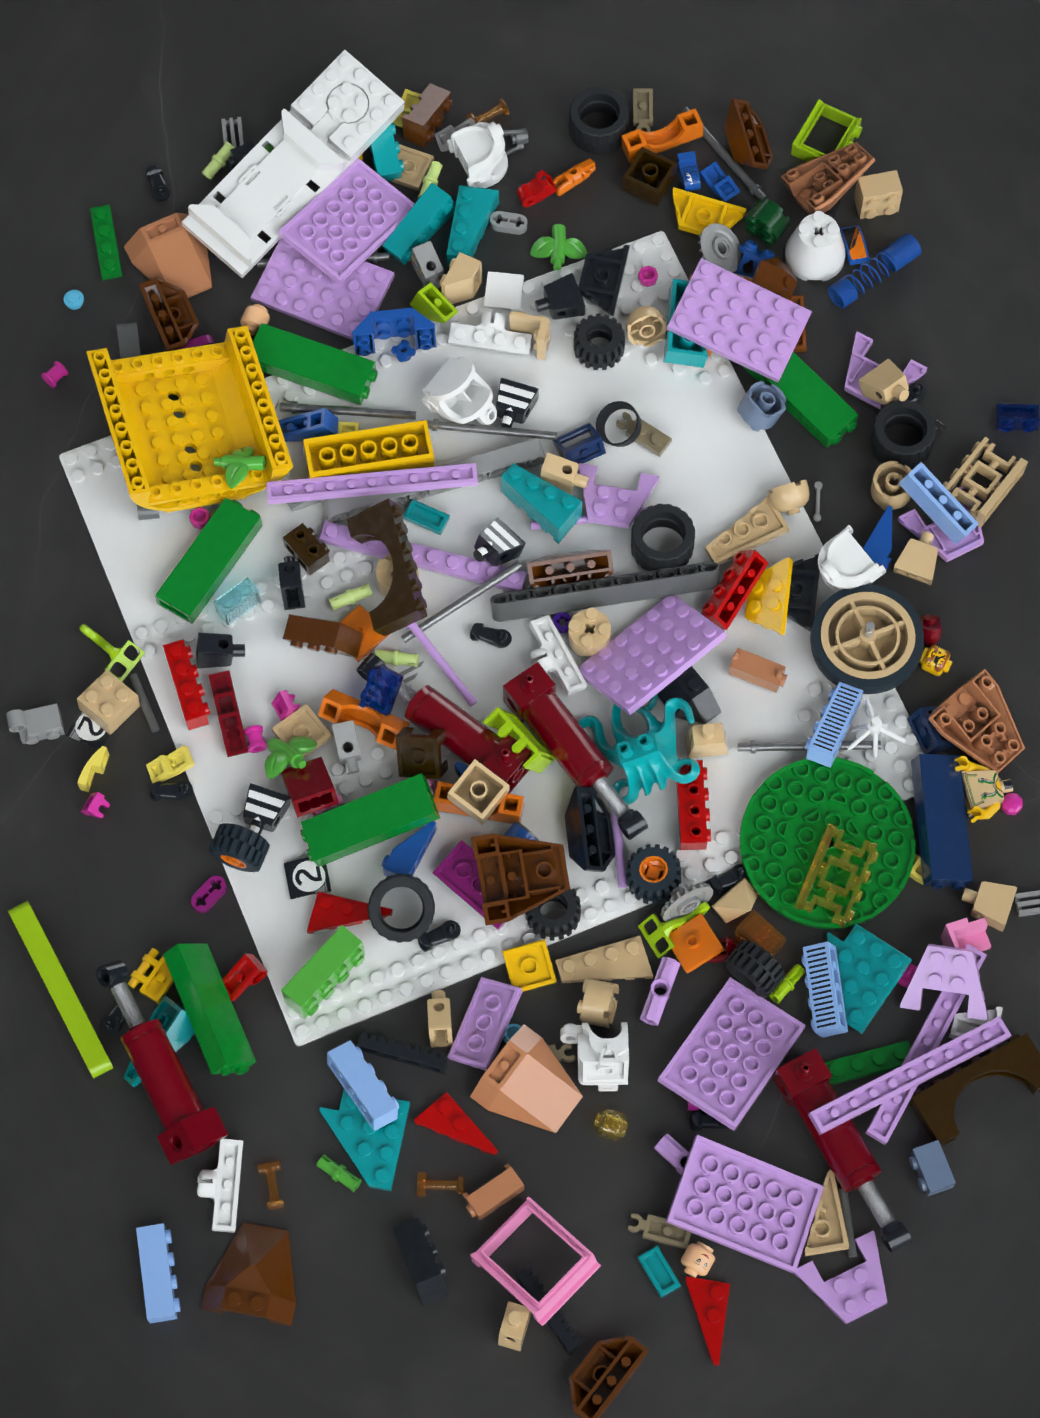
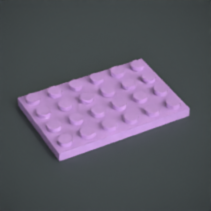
M358 158L279 230L278 235L336 283L340 284L388 239L415 203Z
M281 238L250 298L255 303L353 341V330L370 312L378 311L395 277V273L364 261L344 281L338 284Z
M701 258L667 326V330L778 383L812 311Z
M676 595L666 596L611 640L607 647L600 650L598 654L591 656L578 668L587 683L628 715H632L727 636L724 630Z
M730 977L659 1076L658 1082L735 1131L806 1025L766 999L757 996L750 989Z
M696 1135L665 1222L790 1273H795L824 1186Z

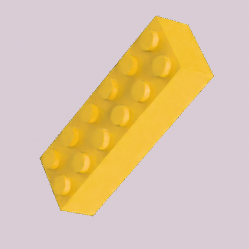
M427 420L303 439L309 478L434 467V453Z

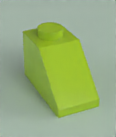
M431 282L418 291L410 302L411 307L427 319L443 324L459 312Z

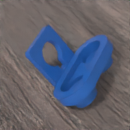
M751 240L741 243L739 250L744 255L736 273L753 278L759 262L774 258L775 253L764 249L763 252L758 250V244ZM752 260L754 261L752 264L754 270L751 274H748L744 271L743 266Z

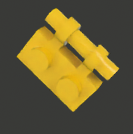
M152 948L148 954L143 956L141 959L143 962L138 969L132 972L130 975L131 979L127 985L135 989L138 983H142L143 985L139 992L159 1004L174 981L164 956L159 961L155 958L159 952ZM150 966L154 967L148 977L144 976Z

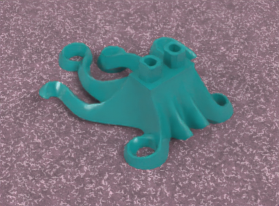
M657 694L652 697L648 705L641 706L636 710L645 719L647 724L646 733L638 737L630 735L624 729L620 716L621 708L614 704L611 711V729L616 741L614 746H610L607 743L602 724L598 718L586 715L578 720L582 728L590 727L592 729L594 743L604 756L625 771L627 778L616 781L612 786L619 795L620 790L628 786V794L621 797L627 805L634 803L638 799L639 791L642 787L645 796L651 793L654 783H657L660 790L666 788L668 778L681 784H687L697 779L700 773L698 762L693 758L679 759L676 752V710H683L689 723L695 722L692 708L685 700L681 698L669 699L665 704L663 722H660L650 712L658 701ZM688 764L691 766V771L689 773H680V769L683 765Z

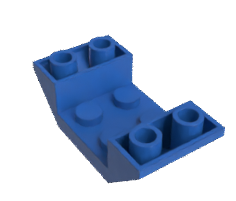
M413 308L370 312L352 332L355 355L368 356L376 353L374 339L386 340L390 337L406 338L415 335L416 349L429 350L437 347L435 324Z

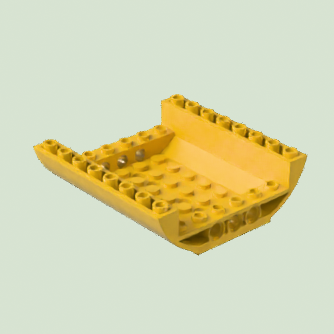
M248 326L227 329L225 342L123 359L110 360L107 348L86 351L129 496L137 505L146 509L168 513L222 503L225 497L231 501L246 499L247 496L266 489V482L279 481L293 468ZM174 394L177 395L179 399L173 401L169 399L168 396ZM181 412L184 414V417L177 418L174 416V413ZM192 447L196 452L188 453L185 451V448ZM243 447H253V456L265 455V470L248 471L246 478L233 489H230L226 482V469H222V466L214 465L215 458L231 455V451ZM198 465L201 467V470L194 471L190 466Z

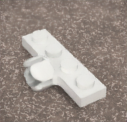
M492 311L482 314L479 326L451 323L449 344L526 356L530 355L532 334L505 330L506 318L501 313L496 312L494 323H492Z
M547 615L530 621L529 627L540 645L539 649L531 652L529 657L531 666L539 662L546 673L553 672L567 696L586 689L587 683L550 616Z
M220 1140L217 1169H203L198 1175L197 1195L199 1197L211 1198L214 1201L212 1231L235 1233L243 1140Z

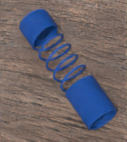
M906 233L877 253L876 258H870L868 264H861L860 270L854 269L852 275H846L828 288V293L833 303L837 307L844 309L858 298L857 290L861 294H865L863 285L853 276L855 271L860 272L861 278L868 288H873L871 279L861 271L863 265H867L873 279L881 283L880 275L869 265V262L876 260L880 272L885 277H889L886 266L891 271L896 272L921 255L919 242L914 236ZM879 254H881L882 260L885 263V265L877 259ZM878 262L885 268L888 275L883 273ZM871 269L874 270V272H875V273L877 274V276L879 277V280H880V281H878V280L874 277V275H873L872 272H871ZM862 273L868 278L872 287L866 283ZM846 277H852L854 285ZM854 279L860 284L863 292L859 290Z

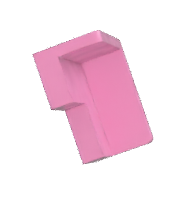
M964 918L945 925L940 937L943 946L964 949L969 944L981 952L991 948L986 934L988 925L985 918L968 922V919Z

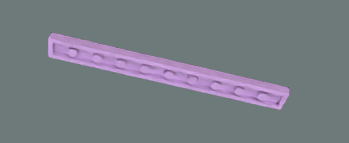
M476 463L274 481L266 482L268 505L477 486L478 479Z
M325 521L319 537L320 543L324 542L327 545L378 558L390 555L383 542L368 541L361 544L351 538L348 526ZM411 543L413 548L411 553L417 567L432 572L483 584L508 568L501 565L492 566L489 562H479L473 558ZM519 570L494 587L510 592L523 590L527 572Z
M967 944L964 949L974 950L979 971L987 955ZM947 991L940 992L902 1065L938 1048L966 994ZM917 1086L880 1104L865 1134L884 1145L887 1144Z
M999 1016L810 1112L808 1116L819 1135L1009 1039L1012 1035Z

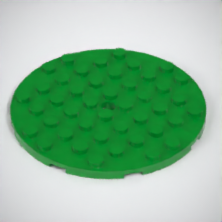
M835 758L831 768L803 759L793 762L773 773L751 797L740 827L739 846L742 864L757 894L767 905L783 917L808 927L841 929L852 927L874 918L889 907L898 897L910 876L914 863L915 839L912 820L901 797L888 782L874 774V771L841 758ZM825 837L830 838L833 841V846L825 848L821 843V839Z

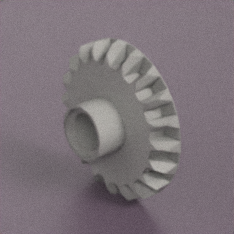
M718 223L710 224L704 228L699 235L701 240L698 242L701 246L699 251L703 253L702 259H706L731 273L736 271L742 259V252L739 250L740 243L736 235L728 227Z
M697 883L690 887L687 884L679 885L672 890L670 901L666 902L665 906L661 909L663 920L667 922L692 912L700 903L708 902L711 899L713 889L706 883Z

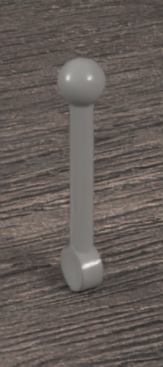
M819 481L814 484L816 508L813 519L816 522L821 520V515L819 514L820 490L823 484Z

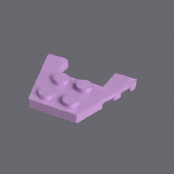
M857 331L844 391L881 409L885 405L864 397L861 392L858 380L880 364L864 357L873 344V339ZM912 359L903 371L908 387L927 372V367Z
M579 463V474L589 477L586 489L582 488L587 522L629 529L641 511L643 504L650 497L652 490L657 486L659 476L641 473L637 491L595 484L598 466Z
M962 486L959 487V489L963 490L964 492H968V490H966ZM958 501L969 513L971 508ZM916 509L898 517L899 523L918 539H920L922 531L932 533L934 538L931 545L938 548L937 555L946 562L984 543L982 530L979 526H976L965 538L955 545L935 522L926 526Z
M929 944L902 999L900 1008L920 1011L923 988L969 995L967 1018L987 1021L989 1015L988 1010H986L985 997L981 988L974 950Z
M874 1230L855 1239V1244L865 1260L864 1263L826 1282H823L813 1261L797 1268L794 1273L845 1324L887 1304Z

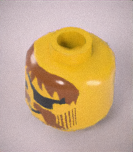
M932 645L930 648L926 647L919 661L922 663L921 668L924 671L937 677L943 671L948 673L952 665V661L949 660L950 652L936 645Z

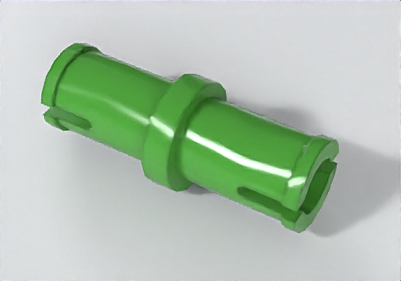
M324 1154L317 1162L316 1166L332 1176V1180L335 1182L339 1181L351 1189L352 1192L360 1186L362 1181L360 1178L347 1171L346 1166L337 1164Z

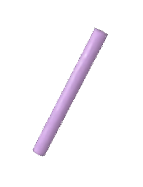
M611 811L618 888H626L627 880L622 832L618 826V818Z

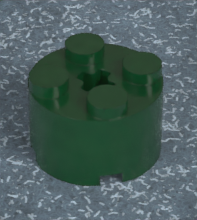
M759 198L744 217V222L747 225L745 227L746 232L752 236L756 234L767 246H771L780 238L790 225L791 220L788 215L786 218L782 214L784 210L778 204L766 198L763 201Z

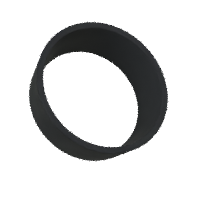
M615 401L609 403L598 414L596 431L602 436L603 442L616 447L628 446L638 438L641 432V418L635 408L627 402ZM620 409L633 411L637 419L633 434L623 442H610L605 434V424L608 417Z

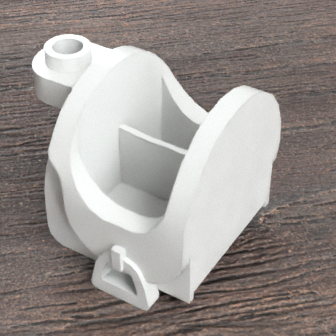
M494 121L491 123L478 122L473 126L465 127L452 133L451 139L447 140L450 153L454 152L455 158L458 157L468 176L467 184L469 187L488 188L498 183L507 172L508 158L505 152L504 133L499 123L495 124Z
M461 356L457 359L448 357L446 363L425 389H422L425 396L421 401L429 412L439 413L447 422L465 424L477 419L481 424H492L497 417V410L491 402L493 398L491 388L475 372V367L468 358Z
M850 525L826 542L818 556V567L822 579L834 592L866 584L871 585L876 579L886 573L884 566L881 565L879 567L878 563H874L851 535L853 529Z
M621 1022L620 1034L615 1038H600L591 1031L588 1023H582V1025L568 1023L561 1028V1041L566 1044H577L578 1081L581 1085H598V1091H618V1085H628L629 1046L627 1022Z

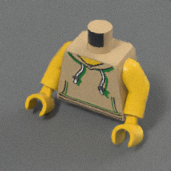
M966 756L955 758L954 761L959 763V766L955 767V771L963 770L961 772L968 817L974 816L971 819L972 823L977 820L990 819L1000 809V805L1004 800L1003 793L1013 791L1011 779L999 781L997 771L970 762Z

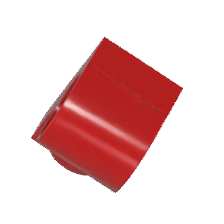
M245 954L222 979L231 1001H236L249 985L259 983L268 973L267 969L253 954Z

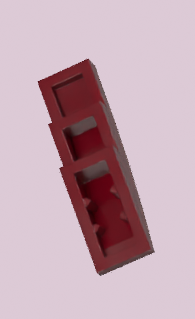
M230 670L208 675L227 757L249 753Z

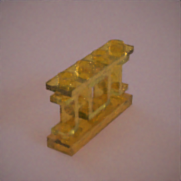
M828 823L794 907L799 910L805 909L811 913L816 903L835 911L831 922L840 924L839 926L844 927L846 922L851 923L855 911L852 910L854 902L859 903L863 891L859 889L862 882L867 883L871 871L868 870L870 862L874 864L879 851H876V847L878 844H871L868 840H865L861 849L842 842L841 838L844 830L836 829L837 826ZM832 837H835L836 841L833 846L843 850L842 856L839 859L830 855L825 863L823 859ZM865 850L869 851L860 875L856 876L859 867L849 863L851 855L862 858ZM831 864L851 872L845 889L825 881ZM816 876H819L820 880L817 886L826 889V895L824 898L813 895L811 901L808 902L806 900ZM849 890H852L853 893L844 915L841 916L839 914L843 906L832 902L834 896L838 894L846 898Z

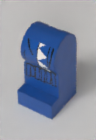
M695 151L677 154L676 163H678L677 169L683 190L693 191L701 189Z

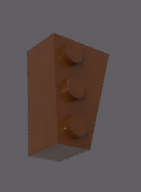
M431 83L420 94L419 103L411 105L410 109L412 111L410 114L402 116L404 140L423 148L426 147L428 142L433 140L436 128L442 125L445 113L449 112L453 105L451 92Z
M289 614L283 639L290 642V646L302 649L305 646L307 649L316 652L322 650L333 655L340 654L358 658L364 634L340 622Z

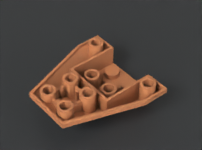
M855 142L792 168L782 175L781 179L795 201L809 215L814 214L816 211L825 213L875 162V159Z
M174 213L139 228L125 244L124 249L131 263L149 280L158 277L164 282L185 290L188 298L212 288L208 249L182 226V221L189 214Z
M986 669L959 687L934 709L928 718L941 736L985 767L997 771V773L1025 749L999 685Z
M524 1024L507 1042L483 1074L470 1097L488 1111L557 1133L583 1096L543 1038Z

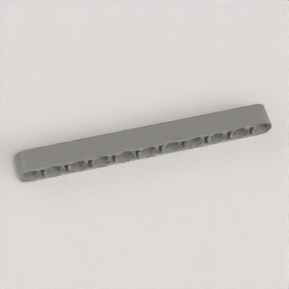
M532 439L440 466L476 463L479 483L502 476L512 463L523 469L539 466L544 463L546 455L539 439ZM461 487L325 499L323 505L328 521L338 523L388 498L402 505L411 502L412 499L419 500Z

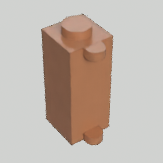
M737 648L729 668V675L777 693L779 686H784L787 675L784 674L786 666Z
M508 1163L504 1165L506 1169L504 1172L470 1195L467 1192L462 1194L468 1204L465 1208L472 1218L476 1216L479 1221L525 1190L523 1182Z

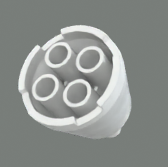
M816 211L814 214L806 216L790 236L785 247L786 264L793 274L805 281L809 279L822 280L823 282L836 276L844 265L846 250L837 222L822 211Z

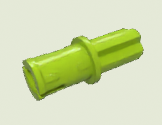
M796 964L769 995V998L779 1004L789 991L794 990V985L803 976L805 969L801 965Z

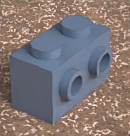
M939 1140L912 1149L909 1162L912 1169L917 1170L920 1177L917 1179L922 1192H926L927 1197L954 1187L956 1182Z

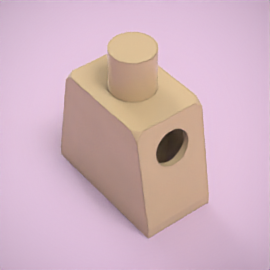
M890 359L885 360L858 380L862 395L883 405L892 403L896 399L905 401L909 396V387L905 374Z
M547 452L541 469V479L568 494H572L575 486L586 489L589 481L588 476L578 474V463Z
M922 531L919 541L910 538L895 563L893 572L931 585L938 554V548L931 545L934 535Z
M707 723L690 727L685 736L687 758L728 755L726 733L722 723Z
M982 881L978 892L965 888L961 900L973 904L970 914L972 917L978 920L985 918L987 925L1003 932L1017 887Z
M436 990L432 992V999L427 1000L431 1048L448 1047L453 1045L450 999L445 998L444 991Z
M508 1301L499 1332L498 1345L521 1351L531 1317V1312L525 1306Z

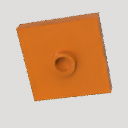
M358 605L340 621V623L364 634L358 658H354L358 663L389 636H383L373 630L370 614L361 605Z
M702 913L672 931L669 935L675 945L672 951L687 974L724 951L723 946Z

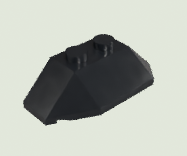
M692 666L657 693L664 706L671 698H681L688 702L692 708L695 722L699 724H706L721 713V709L709 686ZM677 709L675 718L687 721L683 710Z
M576 786L573 789L564 815L569 857L584 871L602 873L607 869V866L615 856L610 813L597 796L594 788Z

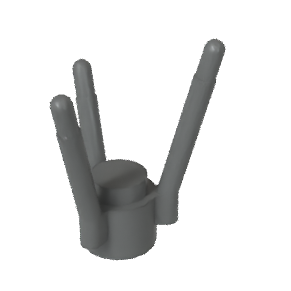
M526 128L503 130V136H510L511 143L516 145L505 151L506 155L524 149V144H528L529 139Z

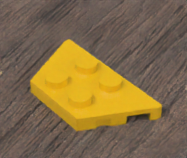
M673 187L672 195L679 230L700 235L704 228L714 223L722 224L730 229L746 215V208Z
M790 557L764 570L747 597L745 618L749 622L759 624L768 630L771 629L780 635H785L793 566V560Z

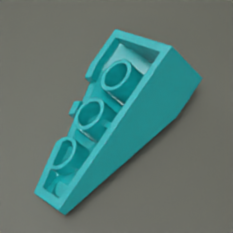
M164 995L149 1021L154 1019L160 1020L176 1052L191 1039L195 1032L185 1008ZM130 1061L123 1078L130 1085L136 1087L141 1080Z

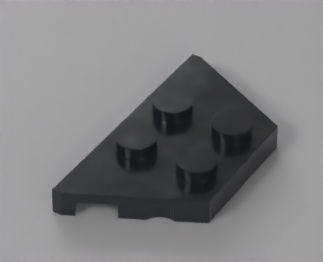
M623 245V248L617 250L609 248L601 252L587 253L578 286L580 293L611 316H614L630 245Z
M819 554L804 561L803 559L797 560L792 566L787 618L808 631H811L815 616L820 573L818 567Z

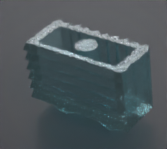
M247 577L214 601L216 612L227 625L234 623V620L247 613V610H251V608H254V605L257 606L258 603H261L259 590Z

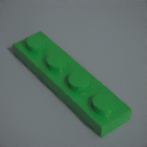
M110 205L90 208L102 280L123 277Z
M904 1041L824 1062L832 1074L830 1084L835 1085L900 1067L910 1050L909 1042Z

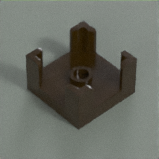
M403 727L395 736L399 777L411 778L422 773L427 779H441L448 770V761L445 760L442 763L441 745L446 740L445 729H434L430 735L411 734L414 730L413 727Z

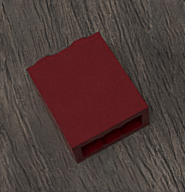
M322 757L307 761L306 766L302 769L289 767L281 772L297 818L339 804L335 788Z

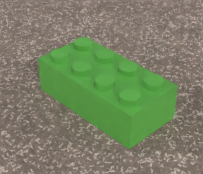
M342 925L281 989L285 1003L304 1020L308 1015H314L321 1001L329 999L334 993L335 986L338 983L342 984L349 977V971L353 967L357 968L364 961L365 953L362 941Z

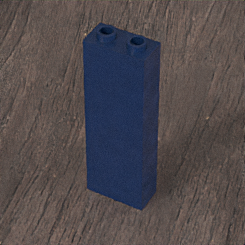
M918 754L911 760L923 886H931L932 889L952 887L953 890H961L973 881L961 771H955V767L959 766V763L954 761V759L960 757V755Z

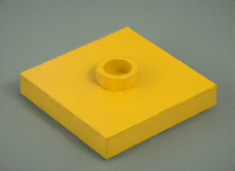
M545 939L502 951L512 986L519 987L524 992L557 983Z

